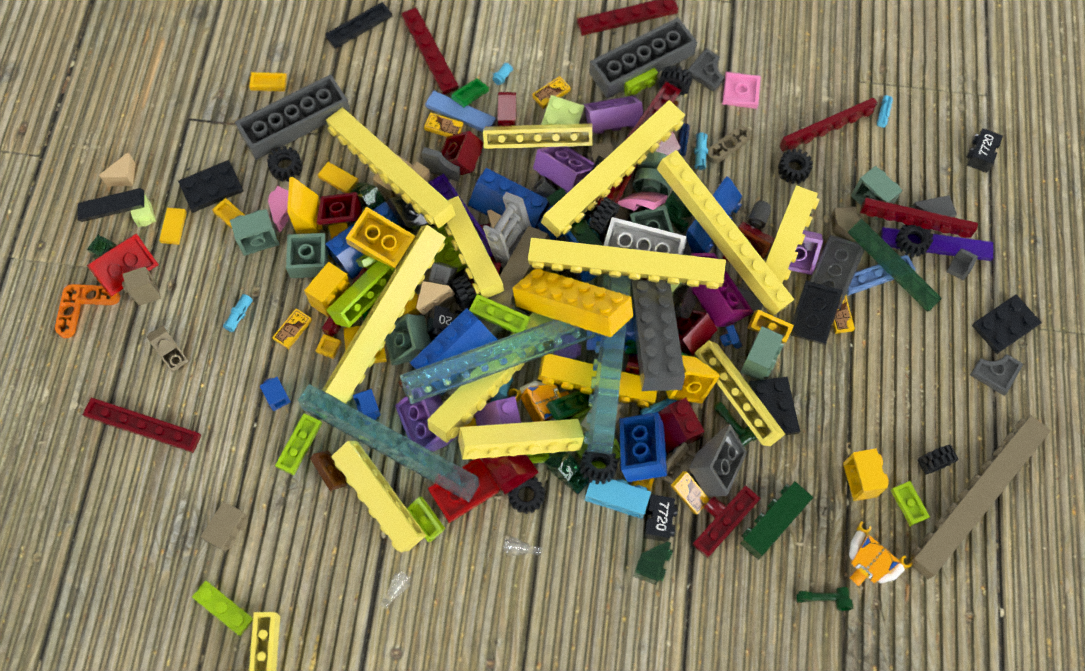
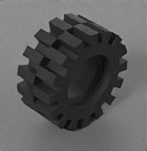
M675 65L673 67L668 66L662 70L658 82L659 88H662L665 82H668L681 90L678 97L681 95L685 96L690 89L693 77L690 72L687 73V70H682L680 66L679 68H676Z
M283 146V149L277 147L278 151L272 150V154L268 155L267 165L271 175L276 180L280 179L283 182L286 179V182H288L289 177L295 178L294 175H300L299 171H302V162L295 149L293 150L292 147H289L287 150V147ZM283 160H290L292 162L286 168L278 167V164Z
M793 149L792 152L787 150L782 155L778 165L779 175L782 174V179L787 178L786 182L792 180L791 184H795L796 181L799 184L808 178L813 167V160L810 161L811 156L807 157L808 153L806 151L801 153V149L796 152V149ZM796 162L801 165L802 169L793 170L789 167V163Z
M607 197L604 198L594 212L589 227L600 234H604L609 229L611 218L617 216L620 205Z
M903 225L897 234L896 242L898 243L896 246H901L899 251H906L904 254L906 256L910 253V257H914L915 254L919 257L921 254H925L931 246L933 233L929 234L931 229H923L915 225ZM914 234L918 236L921 243L915 244L908 239V235Z
M463 275L450 282L457 301L464 311L466 308L470 309L476 294L466 275Z
M951 444L928 452L917 460L924 474L927 475L958 461V457Z
M595 445V449L591 446L589 450L586 449L580 463V472L584 474V479L589 477L588 482L592 483L595 480V484L599 485V481L605 484L606 480L610 482L614 478L618 466V458H616L615 453L611 454L612 450L610 448L605 450L606 446H602V449H600L599 445ZM600 461L606 465V468H596L591 462Z
M536 477L530 478L508 492L509 503L512 505V508L514 510L517 509L519 513L522 511L524 514H528V512L534 513L536 509L538 510L544 501L545 491L543 484ZM524 487L531 488L534 492L533 499L527 502L522 501L518 496L519 491Z

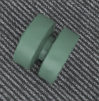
M650 152L646 155L647 159L641 165L637 164L632 187L636 192H656L668 196L671 187L657 170L661 160L668 155L660 152H654L653 154Z

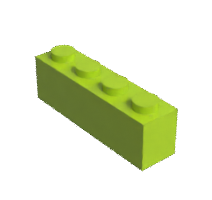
M377 260L327 309L335 324L350 328L376 302L395 268Z

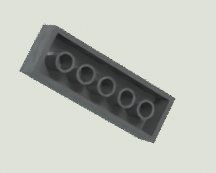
M679 17L591 60L589 74L608 99L624 91L625 82L653 68L659 73L665 67L673 66L694 55L697 41Z
M330 74L235 121L239 134L256 160L272 152V150H276L277 147H282L326 125V119L343 107L348 113L351 111L348 99Z
M631 280L629 296H631L632 319L642 391L682 390L685 373L671 284L667 283L666 280H659V282Z

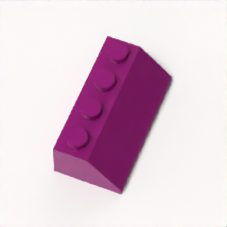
M692 253L690 255L718 259L714 253ZM726 270L724 272L723 285L718 287V289H710L706 287L707 285L700 284L698 287L690 286L692 292L700 300L701 306L707 311L717 327L730 326L753 313V310Z

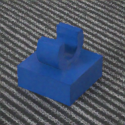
M734 325L726 327L728 334L720 336L724 347L733 344L735 349L743 347Z

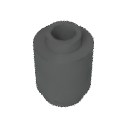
M758 201L754 204L748 218V223L756 229L765 227L771 213L770 204L765 201Z

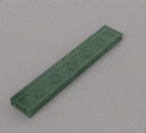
M862 218L847 232L927 312L942 299Z

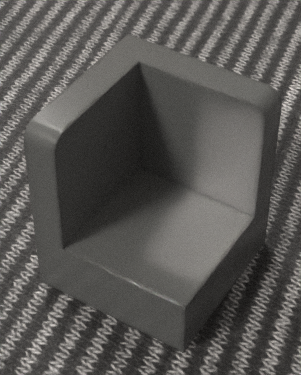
M545 176L531 188L533 192L545 198L559 190Z
M961 248L953 257L946 272L964 280L971 272L978 256Z
M442 262L433 263L429 282L451 286L450 281L455 279L458 268Z

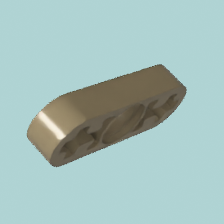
M740 126L709 148L707 159L714 164L720 163L749 141L750 130L745 126ZM731 142L734 146L727 148L724 143Z

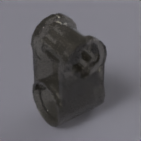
M681 285L674 291L673 303L676 318L688 319L694 306L697 304V299L688 285Z

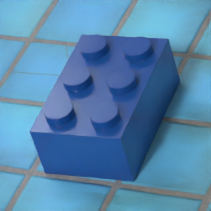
M655 412L620 418L621 471L627 482L667 476L664 424L659 413Z

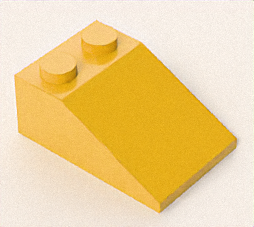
M289 177L287 212L296 234L320 233V230H323V225H317L320 204L319 195L294 177Z
M366 207L347 235L346 241L348 245L361 253L396 268L416 236Z

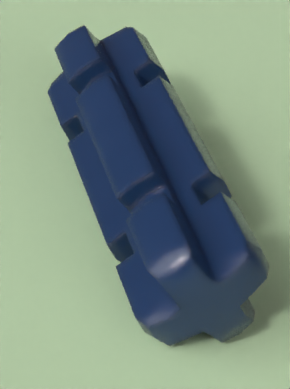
M683 123L679 131L678 143L681 149L678 150V153L681 156H685L687 152L690 130L688 123Z

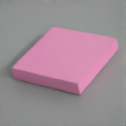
M726 72L722 104L757 109L761 76Z

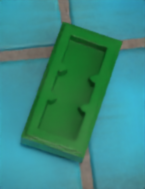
M476 78L452 93L451 99L464 108L489 92V87Z

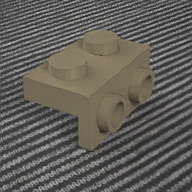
M683 442L681 446H677L669 460H666L667 476H663L661 479L669 485L683 471L688 472L692 478L694 477L689 467L696 454L688 448L687 443Z

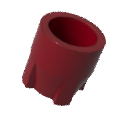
M713 496L703 508L716 518L726 506Z

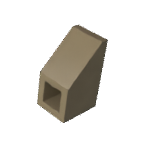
M857 207L834 208L830 216L833 233L840 238L861 243L864 239V233L860 229L861 216L857 213Z
M164 326L147 335L149 342L171 372L189 362Z

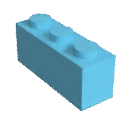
M611 479L610 482L606 480L605 484L599 481V485L595 484V480H593L592 483H589L585 501L643 519L651 492L647 491V488L644 486L636 485L634 487L628 485V482L622 479Z

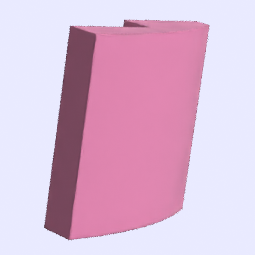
M637 192L618 201V204L634 211L641 206L654 210L666 202L667 195L656 192Z

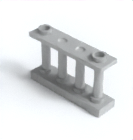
M508 192L503 196L506 210L496 226L491 228L484 225L483 227L495 262L501 263L502 271L527 227H531L523 198Z

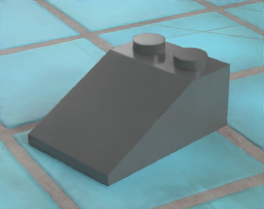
M731 424L724 426L696 453L689 467L707 497L728 495L747 454L745 447Z

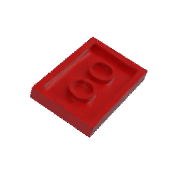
M137 233L87 264L110 297L123 289L124 273L146 267L150 271L159 265Z
M480 458L474 459L428 488L429 493L448 523L456 520L501 491Z

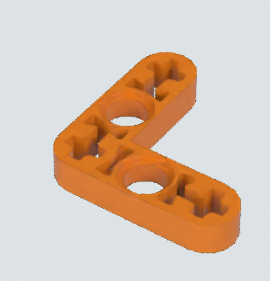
M70 284L66 286L62 292L56 319V333L65 339L72 337L76 331L81 304L115 305L120 301V293L118 292L108 299L107 296L109 295L100 285ZM96 291L94 298H87L89 292ZM69 307H73V308H74V311H73L72 314H70V315H65V314H64V312H65V310H66L67 308H69ZM67 325L69 329H65V331L63 332L62 329L66 328Z

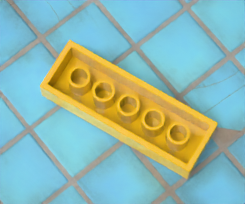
M535 268L512 287L516 307L608 337H612L633 317L631 296Z

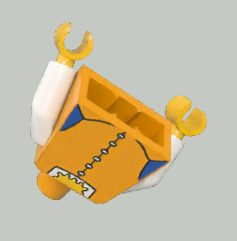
M532 381L521 386L520 390L513 388L509 391L510 396L517 394L515 397L516 403L520 399L522 400L533 422L554 421L555 418L547 408V403L569 395L567 391L560 393L555 384L546 385L539 381Z
M863 522L858 525L857 532L851 540L849 557L852 560L851 564L857 568L849 577L855 584L860 586L866 578L873 583L889 582L897 579L905 569L912 566V562L907 565L904 564L903 560L906 556L899 559L896 558L868 534L871 526L864 530L862 528Z

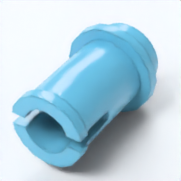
M504 63L499 71L493 74V81L497 85L504 84L506 77L513 71L512 66L509 63Z

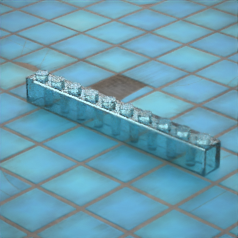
M608 274L604 275L603 286H607L608 290L630 296L631 279L623 275L620 278L610 277ZM626 323L612 337L597 333V336H601L600 342L596 341L595 353H599V357L594 359L593 371H597L596 377L592 376L591 388L595 390L594 395L590 394L589 407H592V413L587 414L586 425H590V432L585 431L584 444H588V452L612 454Z
M555 319L402 374L400 379L404 393L409 402L413 404L596 337V333Z
M310 384L298 399L304 411L468 502L480 486L479 479L474 474Z

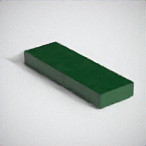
M577 391L549 401L546 406L555 420H562L593 406L598 398L594 393L584 394Z

